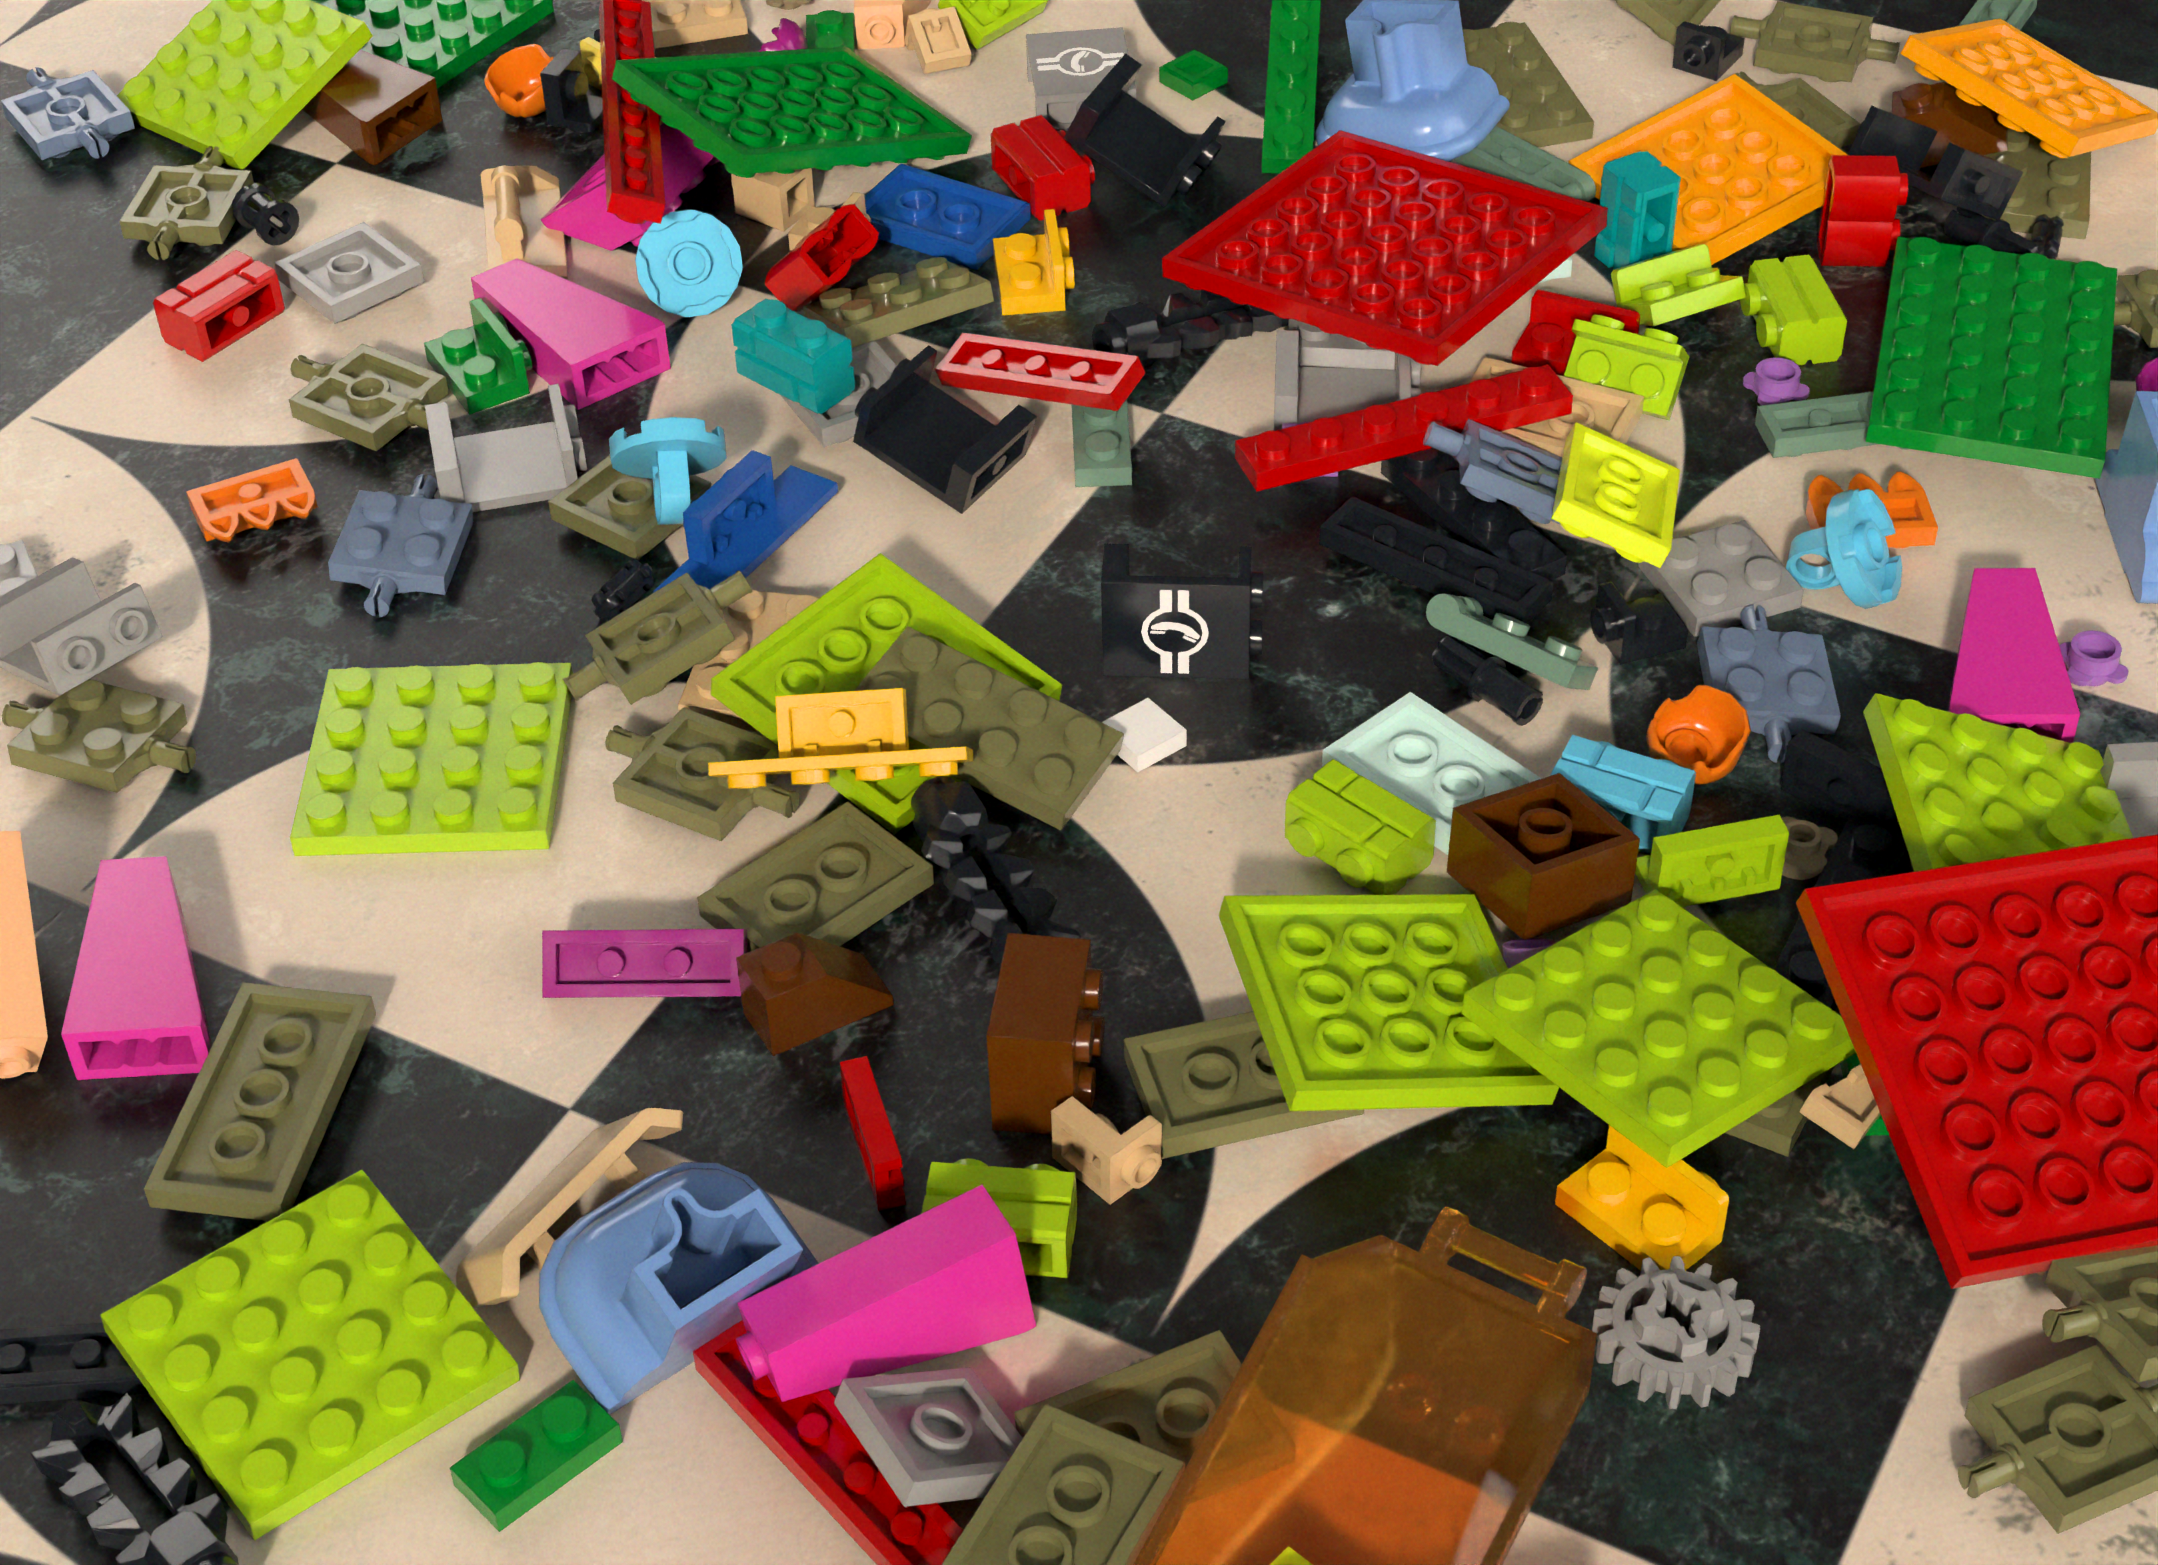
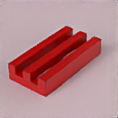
M863 1056L840 1062L844 1108L877 1209L882 1211L906 1205L905 1194L902 1188L904 1186V1179L900 1169L902 1168V1158L868 1058Z

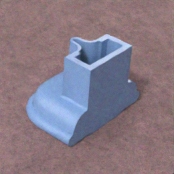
M1363 0L1345 20L1353 73L1331 97L1323 118L1315 131V137L1319 146L1341 130L1445 161H1451L1465 155L1482 143L1509 110L1510 103L1506 97L1499 95L1496 83L1487 72L1468 64L1459 1Z
M2136 391L2119 449H2110L2106 452L2100 479L2095 478V482L2105 509L2104 515L2123 571L2127 574L2135 601L2144 604H2158V392Z
M683 1162L651 1174L579 1218L553 1242L539 1273V1308L552 1339L594 1400L610 1415L663 1380H667L693 1363L694 1350L743 1320L738 1302L819 1263L775 1201L748 1175L719 1163Z

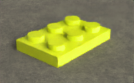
M1575 422L1565 440L1551 519L1560 522L1566 531L1581 538L1592 537L1614 547L1617 553L1630 561L1637 563L1645 561L1661 568L1672 547L1680 469Z

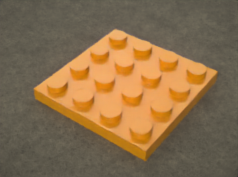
M2000 18L1910 35L1900 53L1915 62L1914 69L1919 74L1936 81L1943 79L1957 88L1955 94L1960 99L1975 106H1987L1999 114L1997 120L2001 124L2018 132L2027 131L2041 140L2039 145L2042 149L2060 158H2068L2154 135L2158 129V112Z
M1733 74L1569 160V164L1591 176L1596 185L1595 197L1600 200L1601 178L1606 162L1639 151H1648L1662 162L1661 167L1667 166L1681 177L1672 252L1696 244H1705L1708 246L1711 265L1823 206L1831 155L1848 154L1742 78Z

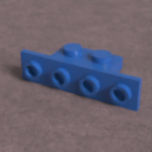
M751 450L683 512V527L686 534L689 559L661 583L653 593L686 572L697 585L708 589L732 576L738 570L746 579L838 492L837 482L792 465L774 480L771 457Z

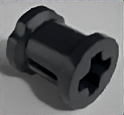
M254 183L242 187L232 201L233 217L244 227L255 228L257 235L267 244L273 246L282 245L295 235L299 227L300 218L297 209L287 201L276 200L274 193L263 184ZM252 201L253 203L258 205L261 208V210L257 212L248 205V202ZM274 216L283 223V226L279 227L270 218Z

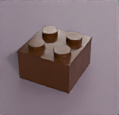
M1557 773L1454 807L1447 873L1470 894H1475L1479 902L1522 940H1527L1629 904L1632 900L1640 838L1563 775Z
M1007 934L987 1031L992 1130L1052 1135L1051 1110L1071 1096L1089 1110H1092L1095 1096L1096 1069L1088 1067V1063L1091 1062L1092 1057L1101 1058L1105 1020L1103 1016H1093V1010L1099 1011L1101 1007L1103 969L1091 968V939Z

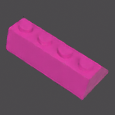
M659 115L666 203L664 216L675 211L683 203L679 196L681 192L683 194L687 193L706 178L707 175L703 168H709L720 160L712 154L696 148L692 143V139L680 130L663 123ZM605 154L541 219L546 228L562 231L565 235L610 251L629 241L634 246H638L641 237L652 224L650 221H646L643 224L628 223L619 219L615 214L607 212Z

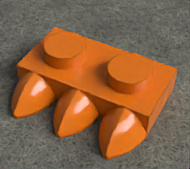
M297 458L186 491L191 510L206 542L214 539L230 542L235 534L253 527L268 531L276 520L287 519L293 516L306 519L313 509L318 508L314 489Z
M1901 471L1896 472L1889 480L1887 492H1884L1875 480L1862 473H1858L1852 478L1848 490L1859 489L1861 491L1870 489L1884 503L1896 534L1885 536L1888 547L1906 548L1909 546L1935 545L1938 525L1925 490L1914 478ZM1818 475L1814 478L1808 489L1806 517L1811 530L1826 526L1827 508L1831 498L1843 492L1840 486L1823 475Z

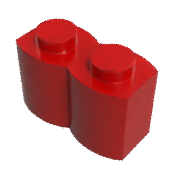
M1831 155L1826 176L1824 202L1820 215L1817 240L1821 266H1886L1889 251L1895 250L1897 237H1900V220L1895 218L1897 206H1905L1908 197L1907 173H1900L1896 156Z
M855 204L842 206L803 237L792 251L771 267L767 273L765 285L787 308L795 312L801 311L803 306L811 304L819 298L820 294L826 292L844 278L850 267L875 247L879 232Z

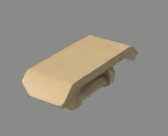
M503 165L483 170L481 172V183L484 202L487 270L518 258L564 279H568L564 232L546 228L541 221L561 199L559 178L537 166Z
M646 1108L592 1131L462 1259L457 1268L456 1287L472 1307L495 1305L516 1298L520 1287V1257L527 1252L541 1271L550 1248L555 1241L547 1230L603 1174L615 1186L617 1195L647 1177L645 1173L638 1170L625 1152L636 1141L660 1139L681 1131L683 1111Z

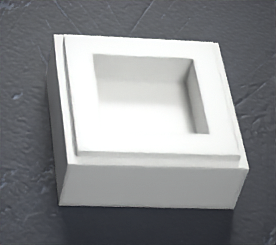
M1149 698L1102 722L1124 733L1122 747L1117 755L1137 772L1187 746V730Z

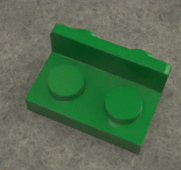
M481 298L469 301L473 326L465 329L451 330L442 337L424 342L427 361L437 373L446 376L448 388L469 415L530 394L526 371L532 369V361L525 343L521 339L515 340L510 335L503 316L499 312L493 314Z

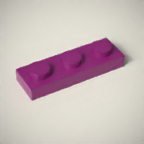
M747 929L542 930V998L741 996L736 957L747 953Z

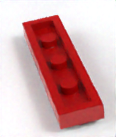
M962 333L934 369L942 386L1112 411L1120 409L1145 375V370L1138 356Z

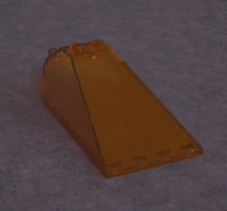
M1448 1206L1444 1207L1437 1216L1419 1252L1383 1235H1378L1312 1259L1302 1254L1133 1565H1270L1288 1546L1313 1565H1503L1589 1394L1597 1333L1564 1318L1567 1311L1574 1306L1582 1291L1587 1269L1566 1259L1556 1264L1469 1225L1468 1215ZM1457 1252L1543 1291V1294L1537 1305H1534L1446 1264Z

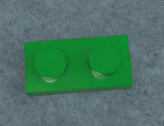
M826 10L818 14L806 15L808 49L847 47L855 53L854 13Z
M572 1380L449 1467L454 1486L500 1532L623 1442L620 1425L584 1389Z

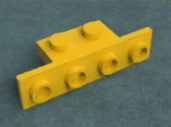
M894 688L775 696L779 758L708 763L709 776L727 777L728 789L767 787L766 775L791 773L792 785L830 783V771L855 769V781L894 779V767L919 765V777L958 775V763L974 761L973 749L968 747L909 750L906 689Z

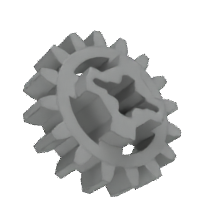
M1673 1256L1669 1269L1659 1270L1656 1263L1650 1257L1642 1260L1640 1276L1637 1277L1632 1272L1621 1268L1616 1273L1615 1287L1602 1286L1600 1290L1598 1308L1594 1310L1591 1338L1598 1340L1596 1360L1598 1363L1603 1364L1614 1363L1612 1382L1616 1386L1625 1384L1632 1379L1639 1383L1637 1399L1640 1401H1647L1657 1391L1665 1393L1669 1409H1677L1681 1395L1691 1394L1694 1401L1701 1408L1709 1406L1711 1389L1713 1387L1720 1393L1730 1397L1735 1393L1738 1376L1748 1378L1751 1374L1760 1334V1325L1752 1323L1755 1307L1753 1301L1735 1300L1738 1282L1733 1278L1718 1284L1711 1281L1712 1265L1704 1263L1695 1273L1685 1271L1681 1257ZM1724 1342L1719 1350H1717L1718 1343Z

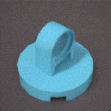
M692 209L670 212L662 217L661 224L652 222L639 241L635 257L638 281L648 298L664 311L683 317L708 315L725 305L737 288L743 269L740 246L729 227L713 215Z
M679 417L641 421L642 433L627 437V432L624 431V428L615 431L609 438L612 467L625 475L638 478H652L655 515L658 525L683 524V512L690 505L689 476L714 469L727 459L724 429L717 426L712 430V433L706 432L705 420Z
M1851 489L1834 495L1827 508L1826 526L1803 532L1792 540L1786 565L1788 572L1801 587L1818 590L1841 585L1848 598L1856 606L1864 609L1877 607L1880 604L1895 600L1901 587L1902 562L1901 555L1889 557L1885 536L1896 534L1884 503L1870 489L1861 491L1859 489ZM1805 554H1816L1826 558L1830 564L1821 567L1811 566L1804 563L1800 557Z

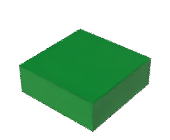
M1194 49L1159 67V82L1193 101L1228 83V67Z

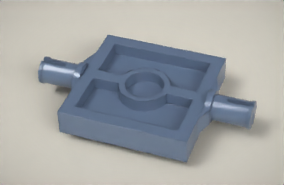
M35 67L37 74L31 69L26 75V81L33 88L24 93L1 100L6 119L41 160L66 156L73 149L82 146L86 148L93 158L98 159L100 158L99 153L102 157L108 153L109 144L107 141L115 139L120 133L135 129L131 111L94 70L73 77L54 80L47 75L45 70Z
M1470 419L1467 420L1461 434L1438 425L1436 422H1431L1425 434L1423 445H1428L1454 456V460L1459 462L1460 484L1465 485L1468 492L1487 502H1496L1499 499L1519 507L1520 512L1524 516L1535 522L1549 524L1550 521L1560 524V522L1551 518L1562 457Z
M424 474L418 475L408 496L390 494L383 491L359 490L328 561L331 581L355 583L371 589L364 602V608L372 616H376L377 610L379 611V617L386 616L392 599L397 593L417 591L446 595L473 525L472 504L433 499L438 490V483L431 475H427L426 481Z
M1754 605L1745 607L1740 613L1743 628L1701 627L1697 649L1704 685L1732 694L1747 710L1751 731L1765 736L1769 759L1777 763L1780 755L1781 763H1785L1788 742L1792 739L1791 735L1798 734L1802 729L1809 733L1835 735L1841 717L1823 636L1798 631H1770L1765 609L1758 605L1755 613Z

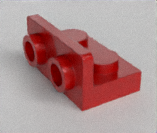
M1537 290L1531 300L1530 322L1512 351L1511 363L1524 367H1539L1549 364L1557 375L1564 376L1576 338L1572 331L1575 319L1590 322L1592 315H1602L1623 322L1625 324L1623 331L1638 334L1640 314L1624 308Z

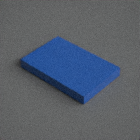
M899 164L865 195L866 214L870 216L871 224L879 232L878 239L934 257H943L947 261L978 270L994 255L993 238L1009 237L1017 233L1031 219L1030 203L905 164Z

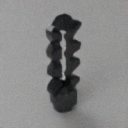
M1201 290L1200 302L1194 303L1182 293L1169 295L1161 315L1142 302L1110 310L1105 317V321L1094 326L1092 343L1096 351L1138 356L1144 368L1152 366L1157 358L1180 356L1181 348L1190 350L1209 348V346L1218 344L1221 339L1232 340L1239 337L1252 336V331L1272 332L1280 327L1288 326L1289 319L1279 318L1272 312L1251 305V310L1246 312L1242 306L1248 304H1236L1230 301L1229 298ZM1222 312L1217 320L1210 317L1212 314ZM1187 321L1178 330H1175L1172 324Z
M939 776L926 781L915 791L911 799V807L915 813L913 823L915 832L923 843L921 851L930 861L940 867L949 869L943 884L946 885L952 894L969 902L965 914H967L970 926L983 935L991 937L989 953L995 962L1002 963L1007 934H1022L1016 923L1010 924L1008 922L1007 909L994 890H987L986 878L970 855L975 849L981 855L982 866L991 869L1004 888L1007 904L1016 907L1026 921L1028 935L1081 938L1077 930L1048 920L1052 915L1057 899L1047 889L1027 887L1034 872L1031 861L1002 853L1006 849L1012 832L1007 826L988 820L984 805L968 781L955 782L951 777Z
M127 1393L110 1407L77 1400L54 1415L50 1443L44 1448L32 1451V1457L42 1474L58 1483L64 1484L59 1488L64 1503L72 1510L87 1516L86 1518L99 1546L122 1551L115 1557L118 1565H239L237 1556L225 1542L228 1517L222 1501L214 1493L195 1502L198 1482L192 1467L181 1458L169 1463L168 1448L158 1427L140 1434L138 1413L132 1398ZM95 1439L102 1443L106 1440L110 1443L112 1441L125 1461H129L150 1491L156 1493L174 1516L159 1524L150 1536L146 1530L144 1531L134 1515L119 1497L111 1492L107 1483L94 1467L86 1462L82 1456L84 1446Z

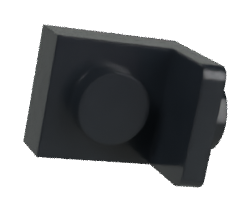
M1684 21L1677 27L1672 68L1717 81L1743 55L1745 38L1729 34L1720 27L1699 26Z
M563 48L540 72L548 125L568 128L576 133L593 132L603 122L602 97L587 95L588 77L583 70L581 51Z
M1611 581L1598 585L1596 608L1592 609L1590 614L1591 628L1596 640L1601 644L1605 643L1620 665L1686 648L1688 629L1661 593L1626 602Z

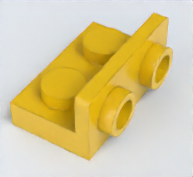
M1055 209L1044 210L1045 234L1029 235L1017 233L1009 237L993 238L994 262L1002 315L1066 311L1065 289H1074L1073 259L1069 257L1067 227H1057Z
M1610 1125L1606 1149L1557 1185L1555 1205L1640 1271L1642 1260L1649 1257L1656 1263L1659 1270H1668L1673 1256L1681 1257L1685 1271L1722 1242L1729 1204L1728 1194L1706 1173L1695 1170L1682 1159L1666 1168Z

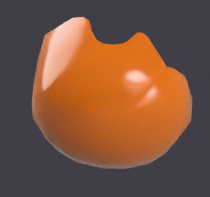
M538 44L516 47L500 55L489 66L484 79L485 86L498 107L507 114L524 118L538 116L545 112L540 72L554 57H549Z
M1698 685L1689 695L1675 701L1670 698L1665 699L1655 712L1654 718L1650 721L1646 741L1651 758L1670 760L1681 767L1695 770V784H1708L1722 779L1734 769L1745 749L1751 729L1747 710L1732 694L1708 685Z

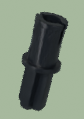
M1957 206V211L1952 210L1944 225L1945 235L1969 246L1983 245L1994 251L2022 255L2026 253L2044 255L2045 253L2041 245L2012 232L2010 224L2005 220L1988 219Z
M1445 636L1438 642L1437 649L1432 654L1434 665L1466 686L1470 698L1477 702L1482 699L1520 726L1526 725L1537 715L1543 704L1542 692L1521 681L1506 670V664L1502 659L1496 656L1487 658L1464 641L1455 637Z

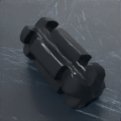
M2043 214L2035 219L2036 224L2033 228L2031 241L2044 248V256L2049 259H2056L2064 222L2058 216L2049 218L2046 214Z
M636 559L629 560L623 568H620L600 588L601 591H597L592 596L591 601L595 606L593 609L595 615L599 618L604 617L609 621L632 607L654 585V579L651 575L653 572L652 568L647 563L642 565Z

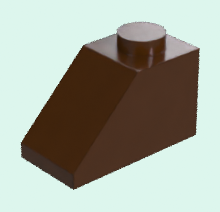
M1946 82L1931 85L1917 83L1906 87L1902 91L1893 92V114L1938 131L1920 168L1939 164L1949 142L1982 155L2008 151V127L2001 124L1997 120L1999 114L1987 106H1975L1960 99L1955 94L1957 88Z
M798 932L736 957L743 1013L772 1056L894 1005L893 995L863 954Z

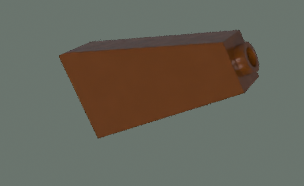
M361 49L302 109L372 165H377L443 120L435 77Z

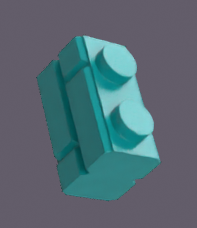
M1639 151L1606 162L1603 167L1600 206L1608 208L1607 227L1599 232L1596 237L1594 256L1608 268L1613 267V270L1672 252L1681 177L1667 166L1661 167L1662 162L1648 151Z
M764 299L735 318L731 326L734 346L738 347L735 351L737 373L793 402L800 403L801 406L817 414H823L852 394L855 388L854 367L849 365L853 361L851 339L827 328L825 323L819 320L809 319L787 308L783 302L778 300Z

